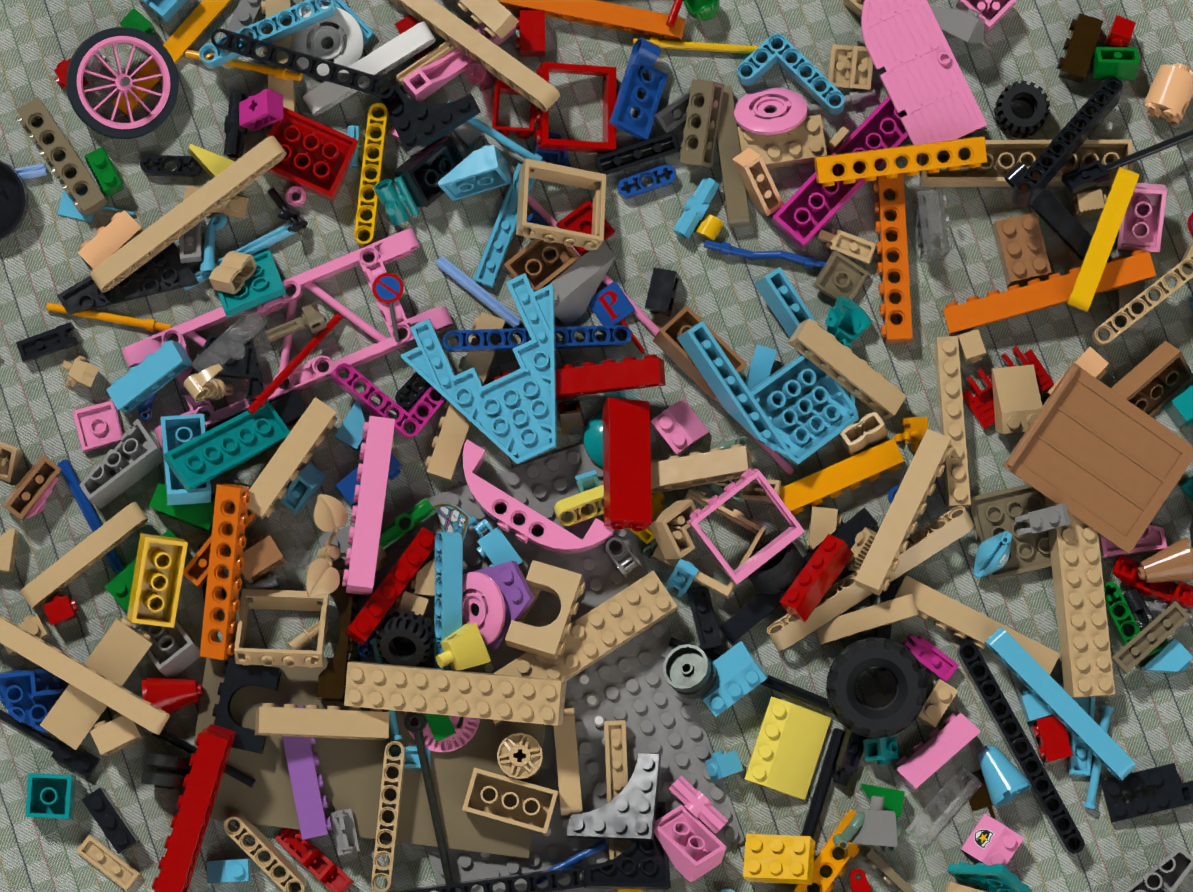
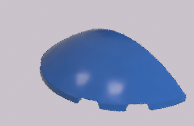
M42 667L1 672L0 701L8 710V713L18 722L32 726L35 730L48 732L40 724L69 683Z

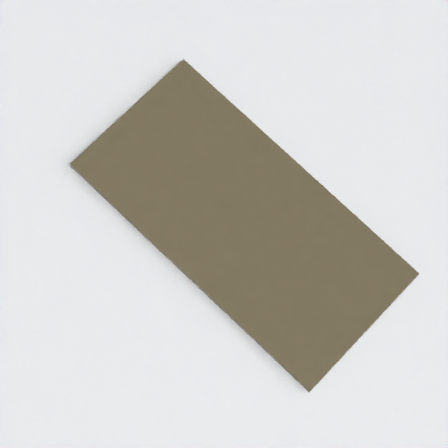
M324 657L323 667L309 668L272 665V667L282 669L278 691L258 686L243 687L234 694L230 703V712L233 720L239 726L255 730L256 709L259 706L262 707V703H274L275 707L283 708L284 704H296L297 706L303 705L305 707L306 705H318L319 709H327V706H340V710H349V707L352 706H344V702L317 699L318 676L332 659ZM206 658L202 684L203 696L200 698L194 746L197 748L198 746L195 745L199 732L202 733L204 728L206 729L210 724H214L215 717L212 716L214 705L219 704L218 687L220 682H224L223 666L225 661L228 662L229 659ZM361 707L362 711H370V708ZM395 711L399 734L403 738L398 741L402 742L405 747H417L415 740L405 727V711ZM460 717L456 725L457 728L461 727L464 717ZM480 719L475 735L463 747L451 752L431 751L430 770L447 848L529 858L532 830L463 811L462 808L474 768L509 777L498 764L497 752L499 745L511 734L524 733L535 738L543 751L546 725L505 721L495 727L491 719ZM267 736L263 754L231 748L226 764L255 779L256 782L251 788L223 773L210 818L226 820L232 812L237 811L244 814L253 824L300 830L282 736ZM315 738L316 743L312 744L314 753L318 752L320 765H317L318 774L322 773L324 781L321 792L322 796L326 795L328 801V808H325L326 817L330 816L331 818L330 813L352 808L357 837L376 839L384 753L387 744L390 743V739ZM518 750V754H514V758H517L518 762H522L526 755L522 753V750ZM398 768L388 769V776L395 779L398 777ZM404 768L397 842L438 847L422 770ZM540 769L534 776L520 781L538 785ZM389 788L386 790L385 796L388 800L393 801L397 793L394 789ZM386 810L383 814L384 820L392 822L394 820V813ZM333 826L332 829L329 830L330 834H334ZM384 832L381 835V840L392 841V836L390 833Z

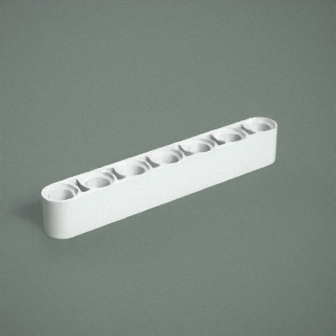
M420 22L349 67L381 77L431 46L436 39L427 24ZM346 70L339 72L337 75L338 79L342 82L350 78V74ZM361 76L358 79V85L362 88L370 84V79L366 76ZM325 81L303 96V100L312 115L318 116L358 90Z

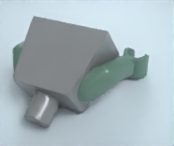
M871 796L870 809L859 808L857 810V813L842 834H837L833 837L835 847H838L840 844L842 849H847L849 846L847 841H850V843L880 846L884 852H886L887 848L891 851L896 849L897 839L902 828L894 811L883 810L884 797Z

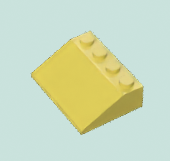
M771 696L743 780L805 800L831 718Z

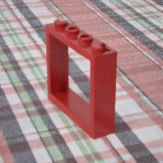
M542 62L536 68V74L548 83L549 72L603 76V142L548 138L549 109L545 112L538 108L535 110L534 117L535 122H538V130H535L534 135L537 149L602 154L616 150V127L609 124L616 102V67Z

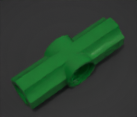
M424 498L405 513L399 514L395 520L381 529L379 543L384 550L406 534H410L416 527L437 513L427 498ZM402 519H409L411 525L407 529H402L399 527L400 521Z

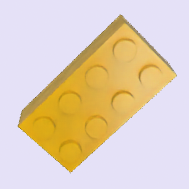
M140 533L127 619L131 623L174 628L188 542L184 539Z

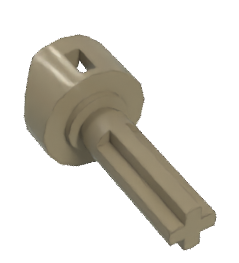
M317 303L302 307V317L265 331L269 343L306 327L310 330L311 334L325 329L327 325L323 315L319 312Z

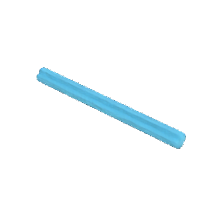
M288 222L235 251L253 256L295 234V232L288 231V227L292 223ZM224 257L215 261L217 266L221 265L222 259ZM200 269L193 273L199 284L208 280L200 276ZM196 285L184 287V289L189 290Z

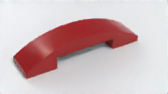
M1119 554L1112 574L1133 589L1137 588L1140 593L1169 604L1177 601L1181 607H1193L1192 585L1182 581H1178L1177 584L1171 581L1146 583L1139 578L1137 572L1139 562Z

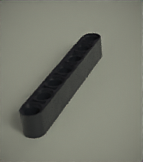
M1018 162L1004 176V179L1014 189L1016 182L1028 168L1021 162ZM1045 187L1029 206L1037 212L1044 222L1083 262L1092 236ZM1109 255V258H1108V260H1107V263L1111 262L1110 259H1111L1112 257H1111L1110 255Z

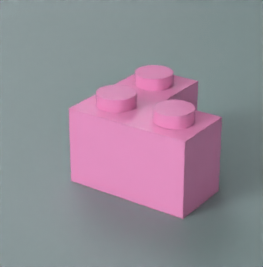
M958 0L956 7L959 10L968 11L970 8L980 13L979 17L985 19L984 33L987 34L1015 5L1017 0Z

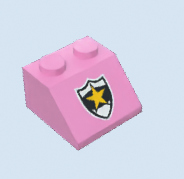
M984 814L960 850L979 863L993 866L995 864H1003L1006 866L1024 838L1004 824Z

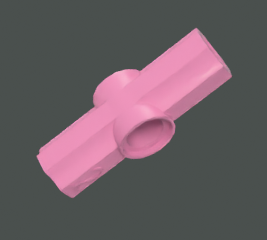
M680 776L668 788L684 804V807L693 816L700 819L714 834L728 822L726 817L712 806L713 803L702 792L697 791L683 776Z

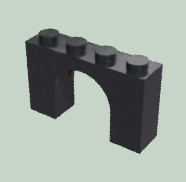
M229 657V661H225L223 666L224 682H220L218 687L219 704L214 705L212 716L215 717L214 725L236 731L231 748L263 754L267 736L255 735V730L239 726L231 716L230 703L234 694L246 686H258L278 691L282 669L264 665L236 664L235 658Z

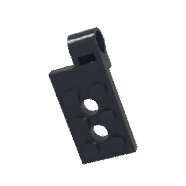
M1175 763L1129 773L1122 781H1119L1116 777L1100 780L1111 823L1193 804V781L1180 784ZM1146 785L1154 788V795L1150 798L1142 795V788ZM1124 790H1129L1133 794V800L1129 803H1124L1120 798Z

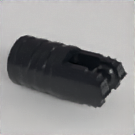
M1137 588L1123 594L1139 629H1144L1143 623L1137 615L1145 612L1149 622L1155 618Z

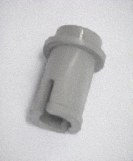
M267 574V577L251 583L250 587L251 589L270 590L273 588L275 590L279 582L275 574Z

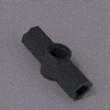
M239 92L230 93L228 115L225 117L224 132L226 134L224 156L230 158H241L243 155L244 136L247 135L248 129L239 126V102L248 99L249 96L247 94Z

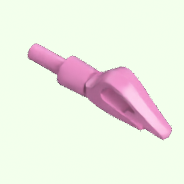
M57 477L53 479L25 515L26 518H30L44 510L47 498L53 492L52 488L59 480Z

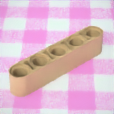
M909 594L835 617L816 629L820 645L908 619L919 615L913 594Z
M564 708L563 724L559 726L553 725L561 816L583 813L574 708Z
M237 811L232 812L224 822L225 832L284 892H304L307 880L303 874L244 814ZM230 820H237L240 823V827L235 828L231 826ZM245 836H253L255 843L247 842ZM261 851H267V852H269L271 858H269V859L263 858V857L261 856L260 852H261ZM276 867H283L286 873L279 874L276 871ZM298 882L301 885V889H293L291 883Z

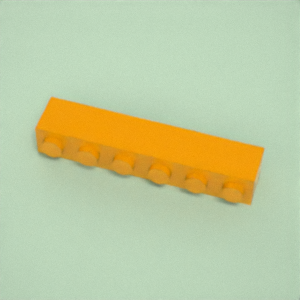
M893 438L780 488L779 497L792 515L795 516L804 512L803 508L806 506L816 507L824 503L822 500L830 496L831 499L841 496L843 494L842 491L850 488L852 491L861 487V482L867 479L872 482L881 478V473L889 471V473H893L901 469L900 465L903 464L904 459Z

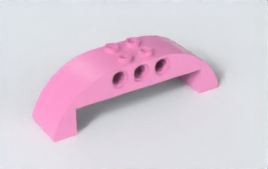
M468 439L464 443L463 469L470 493L478 506L490 518L496 521L497 527L504 532H514L515 538L524 544L530 542L541 549L563 554L592 550L607 542L614 535V529L604 526V522L596 518L582 540L475 475L487 457L486 450ZM500 506L507 508L504 514H498L495 511ZM521 517L525 519V523L518 526L514 524V520ZM534 529H542L544 533L541 536L536 537L532 534Z

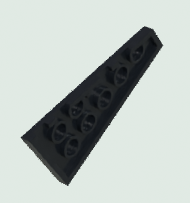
M173 242L107 292H101L89 276L58 294L57 297L68 315L197 285L199 282L187 263H181L180 252Z

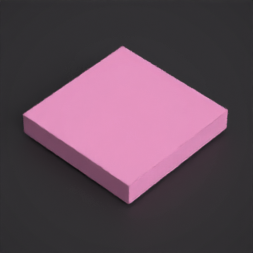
M112 400L72 411L84 453L121 442L120 438L123 435L117 408Z

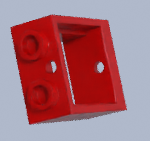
M495 80L492 128L506 137H509V135H515L520 139H529L530 136L534 137L536 106L531 103L529 128L498 126L500 94H520L501 80Z

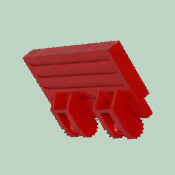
M1018 347L1012 348V353L1021 366L1034 365L1040 394L1054 385V382L1032 349L1022 354ZM1007 354L1001 355V359L1006 367L1014 366ZM979 369L977 370V376L986 389L981 391L975 380L968 376L966 381L975 396L973 397L969 389L964 391L962 395L965 404L981 428L985 430L995 423L993 385L991 383L992 374L987 377L984 371Z

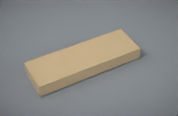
M91 834L87 836L76 850L79 855L126 891L132 887L141 875L140 872Z

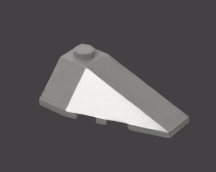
M930 7L942 30L966 42L982 43L985 19L979 17L980 13L970 8L967 11Z
M602 242L598 250L588 251L550 283L554 286L555 316L566 327H570L584 315L588 304L616 258V255L604 242Z

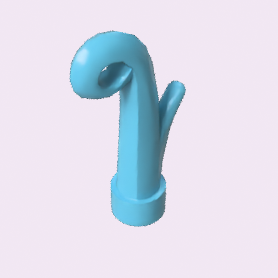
M218 213L210 219L206 229L204 245L202 244L200 276L209 279L211 272L217 267L215 263L216 230L223 229L227 224V217L222 213Z

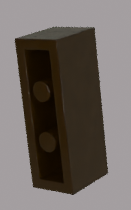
M1079 13L1076 19L1072 18L1069 26V31H1072L1070 38H1066L1063 50H1066L1064 58L1060 57L1057 69L1060 70L1058 77L1080 84L1083 83L1103 20Z

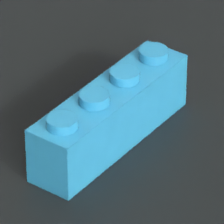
M172 340L166 341L160 346L159 350L147 355L142 363L130 368L125 376L113 381L112 386L106 390L117 410L129 413L193 363L181 343Z

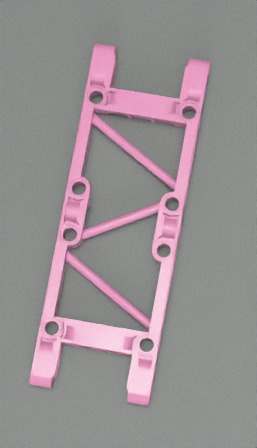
M410 228L282 281L285 290L289 287L297 289L294 295H282L260 304L254 312L246 310L227 318L222 306L123 348L121 352L130 369L142 363L147 355L159 350L160 346L164 342L169 341L170 337L178 336V343L182 344L193 363L177 376L181 389H183L184 381L189 377L196 365L186 343V337H189L203 348L206 340L197 334L198 332L241 314H244L248 319L255 320L288 306L285 322L287 323L295 319L296 304L302 298L303 288H307L378 341L376 344L333 362L329 357L323 355L308 360L307 364L297 367L286 379L290 381L288 388L281 389L278 387L267 399L270 403L295 390L299 392L332 378L331 373L339 364L347 363L355 368L415 343L416 340L410 327L422 321L431 319L436 333L450 328L454 323L446 306L438 309L432 308L407 319L398 300L393 303L398 331L405 330L408 334L406 338L399 339V342H396L389 304H384L375 298L391 335L390 338H387L315 285L317 282L361 265L372 291L374 280L379 275L387 273L384 265L406 257L420 247L413 229ZM367 254L375 256V259L370 263L364 261V257ZM292 334L283 337L279 373L274 379L289 364ZM320 364H329V369L326 372L318 371ZM339 369L338 375L346 371L343 369ZM263 383V387L265 390L268 386ZM184 395L190 411L181 415L210 413V420L205 422V430H208L244 413L253 402L246 401L245 398L215 411L210 398L202 402H196L192 396ZM160 425L154 431L162 448Z

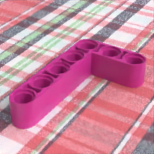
M347 363L339 364L331 373L334 383L374 416L389 418L388 410L395 411L397 418L395 420L394 432L403 439H410L416 436L445 400V397L432 386L422 394L410 411L406 412ZM339 369L347 372L346 379H341L338 376ZM355 383H361L363 385V393H359L355 390ZM431 391L438 393V401L431 399ZM372 396L380 399V406L377 407L371 403ZM418 407H422L425 409V417H420L418 415ZM405 423H409L413 427L412 434H408L404 430Z

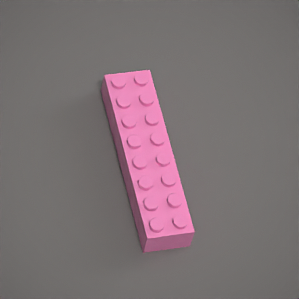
M369 416V422H364L362 440H366V443H361L359 460H362L363 464L359 463L356 481H360V485L356 484L353 501L358 503L357 506L353 505L351 523H355V526L350 527L348 544H352V548H347L345 565H349V570L344 569L342 586H346V593L372 595L395 419Z

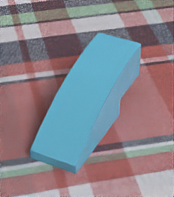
M756 345L745 381L749 390L770 376L777 350Z

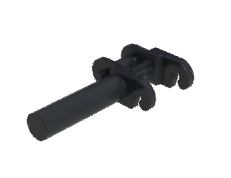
M270 188L267 193L281 210V213L278 215L279 219L291 220L294 223L288 227V231L293 233L299 232L300 229H305L308 222L302 221L299 217L301 213L290 210L275 188Z

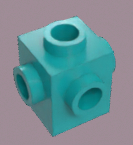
M896 737L863 740L865 761H877V765L890 764V759L898 758Z

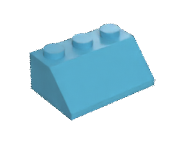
M741 640L713 661L717 671V678L713 688L702 696L701 699L714 716L717 717L765 681L768 673Z

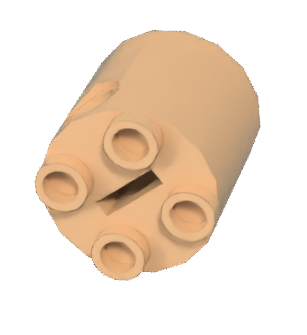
M1180 63L1160 65L1143 103V106L1148 110L1147 115L1158 119L1160 116L1166 119L1168 123L1178 125L1193 96V72L1189 67Z

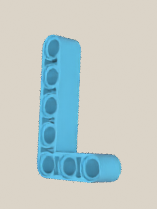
M781 34L770 36L741 62L737 68L739 83L743 86H751L778 63L829 114L839 115L844 110V95ZM774 44L782 45L780 49L772 48ZM760 57H764L767 59V61L764 63H759L757 59ZM788 58H795L797 61L788 63L786 60ZM744 71H750L752 73L748 77L742 75ZM809 72L811 76L805 78L801 76V73ZM818 86H823L826 89L822 92H819L815 88ZM832 100H838L840 104L838 106H832L830 102Z

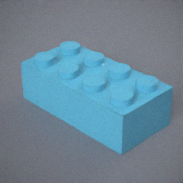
M204 414L161 417L163 456L168 451L206 432ZM163 459L167 506L211 502L210 480L187 492Z

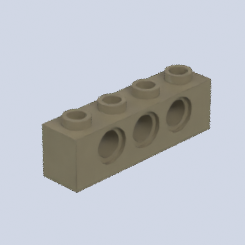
M692 79L689 89V104L686 110V124L683 130L684 138L680 151V163L712 168L724 84L715 81Z

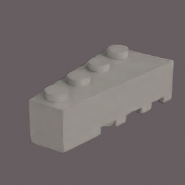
M138 418L133 423L134 427L128 434L125 432L120 438L121 442L114 450L110 449L106 454V459L101 464H97L79 485L88 500L99 509H102L163 462L161 446L149 428Z

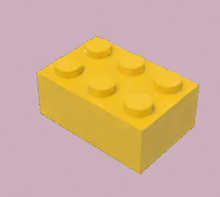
M746 834L743 878L748 882L812 885L815 841L810 836Z

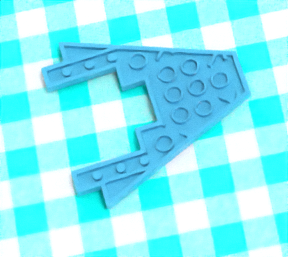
M526 273L506 282L531 337L530 341L513 348V352L521 367L520 369L484 386L474 367L455 376L431 319L410 327L418 347L401 355V358L518 465L557 447L554 286L550 284L534 292Z

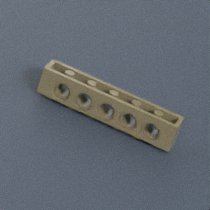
M37 96L18 108L17 111L20 116L17 119L23 128L28 127L31 131L28 136L34 145L39 143L43 149L40 151V154L46 162L50 160L54 167L51 168V171L57 179L62 178L65 183L62 187L68 196L73 195L76 199L73 204L79 213L84 212L88 217L107 205L108 201L40 98ZM43 120L42 126L34 127L36 121ZM54 137L53 143L45 144L47 138ZM58 155H66L63 161H56ZM70 171H77L74 178H67ZM81 188H88L85 195H78Z

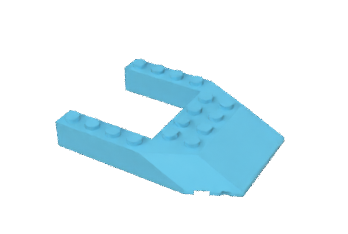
M780 267L754 283L790 338L801 322L809 318L816 321ZM703 321L677 337L723 408L756 440L796 465L859 419L858 411L855 407V396L801 353L756 387L749 390Z

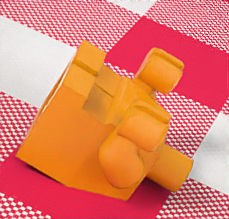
M928 417L900 419V425H903L904 431L902 434L894 435L895 442H902L904 440L906 445L911 444L912 452H916L928 428Z

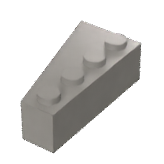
M1179 847L1123 892H1174L1192 869L1193 856Z

